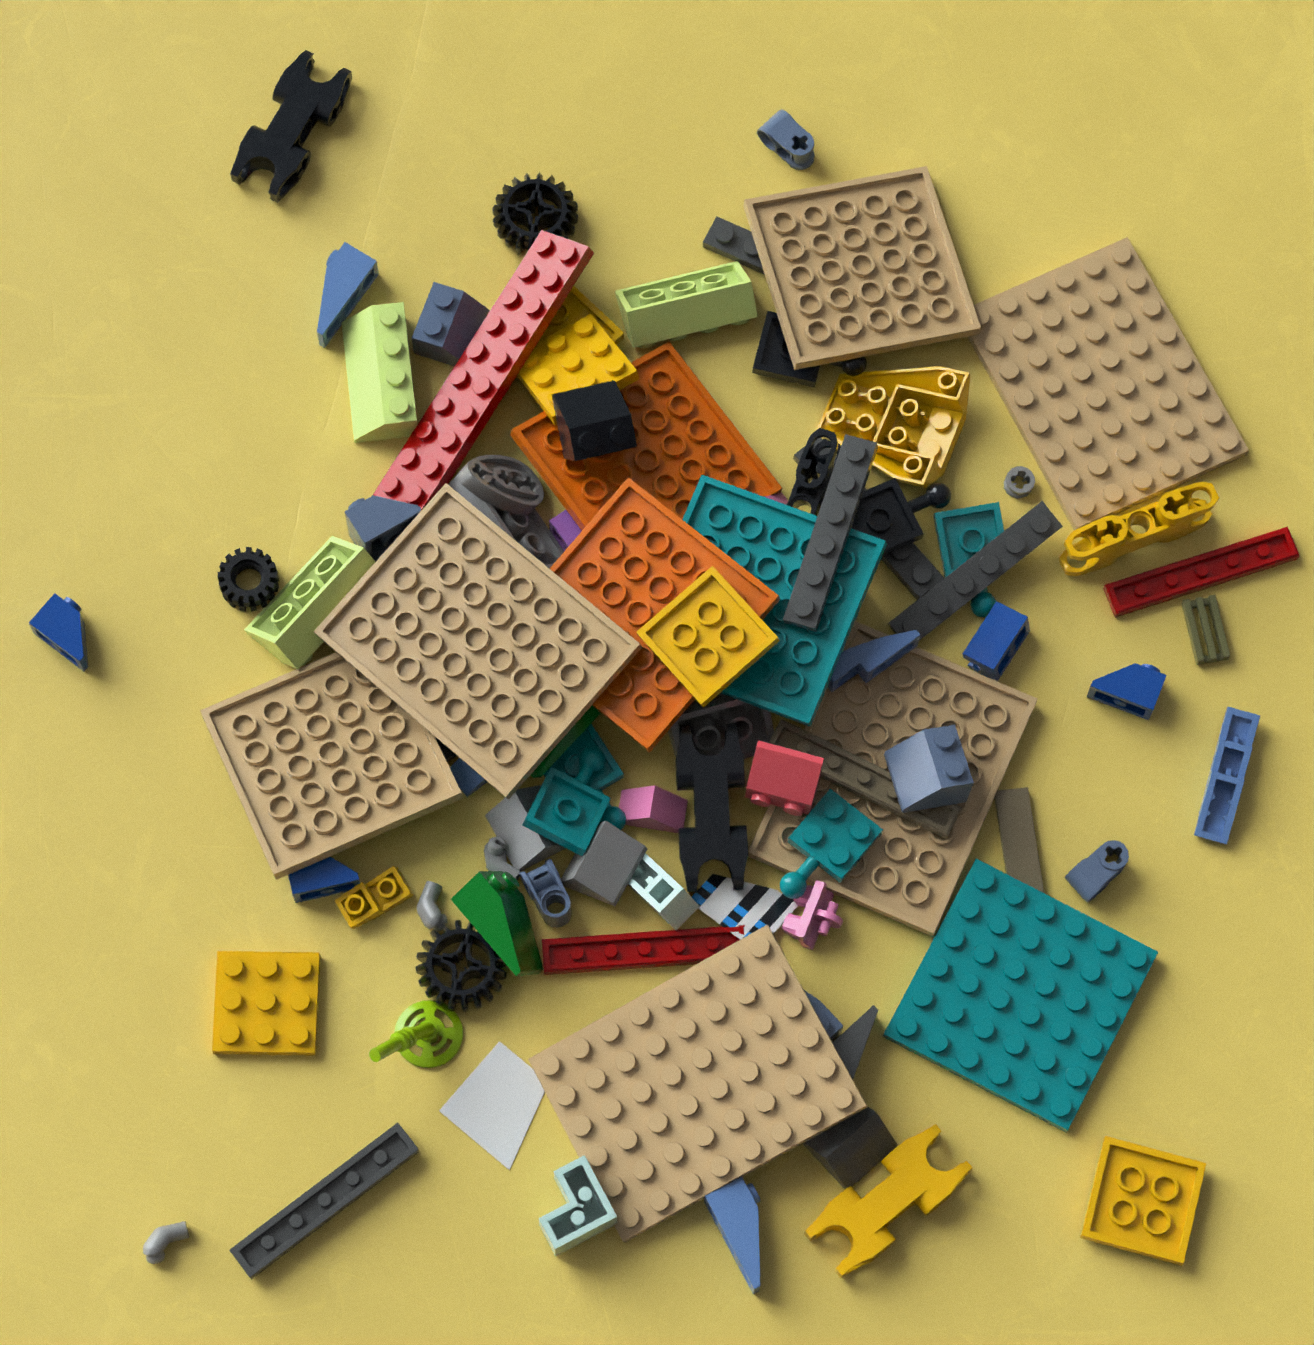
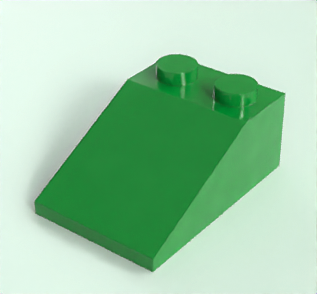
M479 871L451 898L452 902L515 976L539 974L543 970V965L525 898L517 889L520 886L518 881L508 872Z

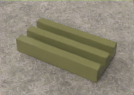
M1210 595L1204 599L1203 597H1198L1192 601L1190 599L1183 600L1182 608L1196 665L1228 660L1230 653L1216 596ZM1206 606L1209 607L1215 631V636L1220 652L1218 654H1216L1208 622V617L1205 609ZM1195 608L1198 610L1208 651L1206 656H1203L1192 611Z

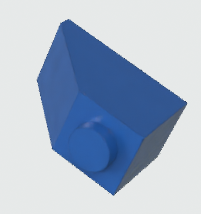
M54 593L31 619L29 625L37 637L84 672L88 668L85 623L80 614L82 609L71 598L66 597L63 600Z
M1134 663L1093 680L1087 697L1149 720L1167 675L1160 673V670L1153 665Z
M332 857L323 859L288 875L295 903L344 893L360 884L357 872Z

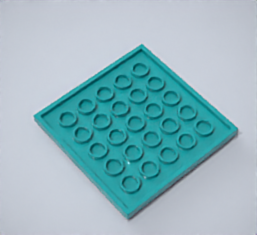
M701 475L682 520L780 597L779 602L763 619L780 641L721 693L811 727L887 543L885 540L851 528L817 632L786 624L783 618L818 516Z
M975 859L883 1037L1067 1133L1158 951Z

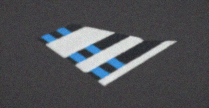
M712 874L692 896L700 906L698 909L722 927L745 925L743 927L744 934H739V931H729L740 940L765 925H768L774 934L783 924L786 915L792 914L798 907L794 899L787 898L778 890L744 882L743 890H733L731 878Z

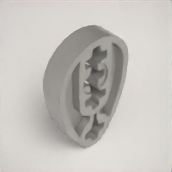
M502 455L478 456L470 460L458 474L461 484L478 498L492 506L516 515L530 514L542 502L544 497L543 487L535 473L524 463L512 457Z

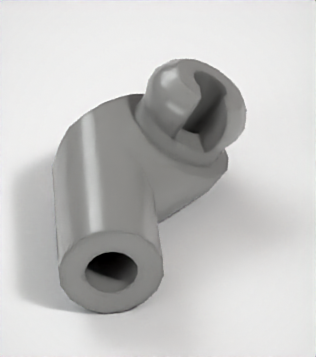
M492 837L484 847L487 870L508 872L518 880L521 871L507 863L506 851L504 850L506 848L505 841L500 837Z
M427 881L417 904V913L425 927L441 931L443 930L442 924L447 923V916L441 914L436 904L442 886Z
M186 1221L161 1226L152 1232L143 1245V1254L146 1255L148 1263L158 1264L162 1262L165 1258L163 1250L170 1242L189 1238Z

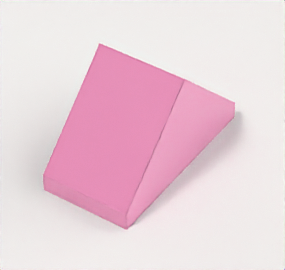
M654 785L622 790L619 808L625 813V825L679 833V828H684L688 800Z

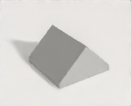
M541 785L518 789L509 800L505 797L485 815L496 837H500L505 841L506 848L504 850L510 863L520 871L566 849L522 826Z
M600 822L583 856L576 853L561 878L563 886L616 906L647 851V847L609 822Z

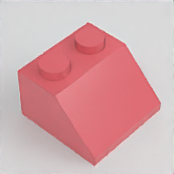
M758 740L746 786L745 798L751 799L750 801L753 804L761 807H770V804L782 807L783 811L790 815L802 816L803 813L808 815L812 810L824 758Z

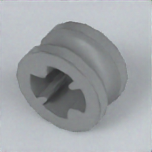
M1023 466L1012 468L1005 477L1004 489L1013 498L1028 496L1035 484V477L1032 471ZM1016 476L1023 477L1022 482L1027 481V484H1024L1022 489L1016 488V483L1012 484L1011 482L1015 480Z

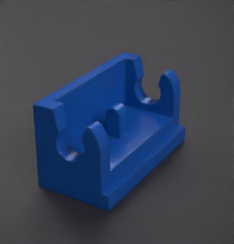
M996 601L962 653L963 658L970 661L967 666L983 676L998 681L1030 632L1028 617Z

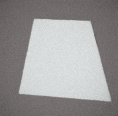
M499 1041L439 1111L510 1170L545 1091L534 1070Z

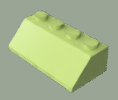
M738 261L615 291L626 333L633 347L649 348L656 345L659 341L667 339L673 341L686 338L688 334L699 331L710 333L716 331L720 326L728 324L743 325L749 322V319L758 317L752 282Z
M404 302L371 305L342 322L354 443L410 437L418 426Z
M331 536L244 630L282 663L299 669L312 659L313 653L324 642L314 633V630L371 568L375 560L364 547Z

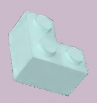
M585 1155L554 1171V1180L567 1204L539 1218V1226L555 1257L613 1227L617 1223V1215Z

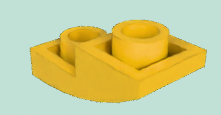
M392 866L368 883L361 882L334 901L350 928L355 929L395 908L414 896L398 867Z

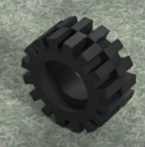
M246 547V552L242 553L240 548L234 550L236 555L233 557L229 553L225 557L226 563L221 562L219 566L220 572H218L219 586L224 599L228 600L234 608L238 605L240 611H246V607H250L251 612L257 611L256 606L260 604L262 608L266 607L267 600L271 601L275 597L274 592H278L279 577L271 557L268 554L264 556L263 551L258 548L256 552H253L251 547ZM245 569H254L260 573L261 581L256 588L244 590L236 584L237 575Z

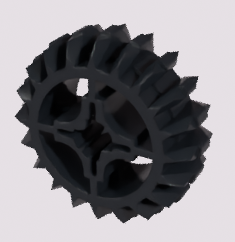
M540 172L537 174L536 179H531L529 174L526 173L522 182L514 177L512 180L513 187L504 184L502 188L503 194H497L496 196L497 205H494L492 209L495 216L493 218V225L498 229V237L500 239L506 238L505 245L508 248L516 245V252L518 254L524 249L529 250L540 231L545 228H550L545 230L546 232L568 239V235L575 233L574 225L578 223V214L576 213L578 205L576 201H572L573 193L571 190L565 191L566 186L563 181L555 185V178L552 175L546 181L543 180ZM542 198L551 201L558 208H554V205L546 204ZM536 206H538L539 216L535 217V223L533 224L532 214L535 213ZM512 221H517V224L525 226L529 231L520 229Z
M456 920V929L450 930L449 925L444 923L442 924L444 934L440 935L435 930L430 932L434 943L428 940L422 941V947L427 952L417 953V960L423 964H419L415 968L417 974L424 975L418 980L420 987L429 986L425 991L426 996L431 998L438 994L436 998L437 1006L440 1007L446 1000H449L448 1008L450 1011H454L456 1004L461 1003L463 1012H468V1002L473 1001L475 1007L480 1009L482 1007L480 1000L482 996L489 1002L493 1000L490 989L497 992L502 990V985L497 980L507 978V972L500 969L507 965L480 933L475 932V927L470 922L467 929H462L461 920ZM461 942L458 950L455 952L443 953L442 956L439 955L447 946ZM473 944L479 946L487 954L490 966L482 965V961L476 960L471 956ZM464 955H466L469 968H465L463 972L460 971L458 979L455 963L459 964V961L463 960ZM434 965L442 967V971L452 975L451 988L443 985L434 974ZM485 977L477 986L463 990L465 983L469 979Z

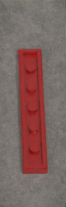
M1284 527L1105 584L1103 589L1116 618L1298 560L1300 555L1288 527Z
M738 925V927L721 926L542 939L544 975L698 964L739 941L740 939L729 931H739V934L744 935L743 927L745 925Z

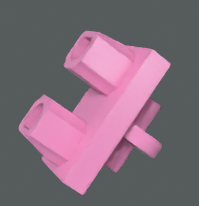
M818 880L815 881L814 886L807 885L805 893L801 897L794 899L798 906L805 907L802 917L789 913L786 915L782 925V929L786 934L798 939L804 948L813 950L819 934L827 936L830 927L840 928L843 923V919L836 915L839 905L832 902L834 894L826 889L827 884Z

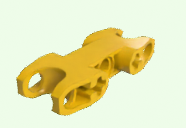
M1197 482L1167 492L1162 495L1159 501L1122 516L1110 515L1093 521L1069 534L1064 542L1066 549L1059 557L1060 565L1065 575L1081 576L1110 566L1117 561L1118 557L1153 543H1167L1184 537L1208 523L1212 516L1211 510L1218 502L1219 496L1212 483ZM1202 490L1209 494L1211 500L1207 503L1206 500L1192 498V494L1195 491ZM1204 515L1202 520L1193 521L1199 516ZM1140 525L1144 527L1146 532L1142 534L1136 533L1131 526ZM1083 537L1079 542L1072 544L1074 539ZM1070 556V559L1078 561L1086 560V563L1080 568H1074L1069 565L1067 557Z
M936 1124L903 1141L881 1161L891 1175L863 1198L859 1196L852 1186H849L832 1199L818 1218L805 1230L804 1234L810 1241L831 1230L840 1231L848 1237L851 1243V1251L835 1270L840 1278L871 1263L896 1241L895 1237L886 1227L910 1207L916 1204L925 1216L929 1215L949 1199L956 1187L972 1171L973 1167L967 1160L948 1171H939L930 1166L926 1158V1151L942 1132Z

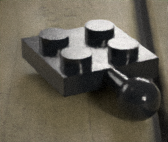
M767 311L752 373L815 388L821 365L794 370L777 313ZM865 357L829 363V365L842 367V370L849 376H857L865 371L867 361Z
M891 479L863 491L851 528L885 540L887 543L883 553L885 555L922 539L924 533L913 513L929 506L936 509L946 507L951 500V491L943 483H933L927 488L924 495L907 502L896 479Z

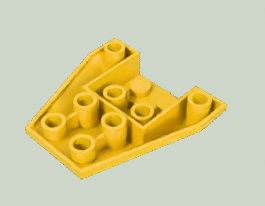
M934 366L862 372L857 376L840 374L817 429L822 428L835 432L840 445H842L845 434L876 442L878 449L872 467L891 479L895 478L897 482L926 488L944 475L966 421L970 373Z

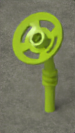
M433 1000L417 1002L409 1006L400 1015L395 1026V1032L390 1036V1039L371 1049L369 1057L373 1062H378L397 1051L400 1052L403 1058L415 1066L422 1068L442 1066L449 1062L461 1047L463 1040L461 1021L455 1011H450L446 1004L439 1007L436 1005V1001ZM419 1010H424V1013L417 1015L409 1026H405L406 1021L412 1014ZM436 1010L446 1014L451 1020L453 1027L445 1028L443 1022L434 1016ZM421 1019H426L422 1021L418 1026H415L417 1022ZM439 1036H442V1039L438 1044H436L435 1046H431V1044L435 1043L438 1040ZM448 1039L452 1040L450 1047L444 1053L434 1057V1052L443 1048ZM415 1044L422 1048L421 1057L412 1053L409 1048Z

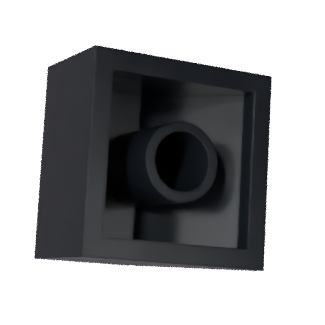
M615 380L551 394L564 459L579 461L637 447L631 413Z

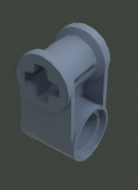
M779 110L757 130V135L763 144L779 155L790 167L796 170H804L813 164L815 155L812 135L803 129L786 111Z
M1107 841L1088 858L1079 862L1064 878L1088 903L1122 872L1128 862V849L1119 841ZM1115 854L1118 856L1116 862L1108 863L1105 860L1107 855L1112 856Z
M550 858L545 860V865L528 873L525 871L520 872L519 875L529 897L534 901L544 922L556 928L566 925L572 915L571 901ZM552 903H561L565 906L564 910L557 914L547 910Z

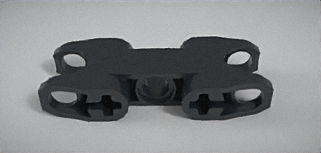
M307 50L302 52L283 72L273 92V101L282 105L266 130L256 125L250 127L240 143L239 151L230 173L231 180L240 185L254 171L260 169L270 170L274 177L268 192L270 199L277 203L299 182L308 167L311 152L302 148L315 124L318 121L328 127L333 125L343 109L352 81V72L346 68L339 70L330 81L320 83L310 79L309 76L313 70L315 60L313 59L314 53Z
M819 428L810 435L796 469V481L787 503L788 506L797 509L800 506L807 505L811 507L810 514L818 516L841 448L835 432ZM827 437L831 440L829 441L827 439H823L815 446V448H813L814 443L818 438ZM831 448L828 454L819 455L823 449Z
M736 723L726 724L724 747L718 754L712 756L699 753L692 741L690 725H681L678 752L675 760L677 791L693 790L695 827L679 828V858L685 875L687 892H697L700 867L706 861L712 859L722 861L728 866L733 882V890H743L745 866L748 858L746 825L730 826L728 794L729 788L745 787L744 756L738 739Z

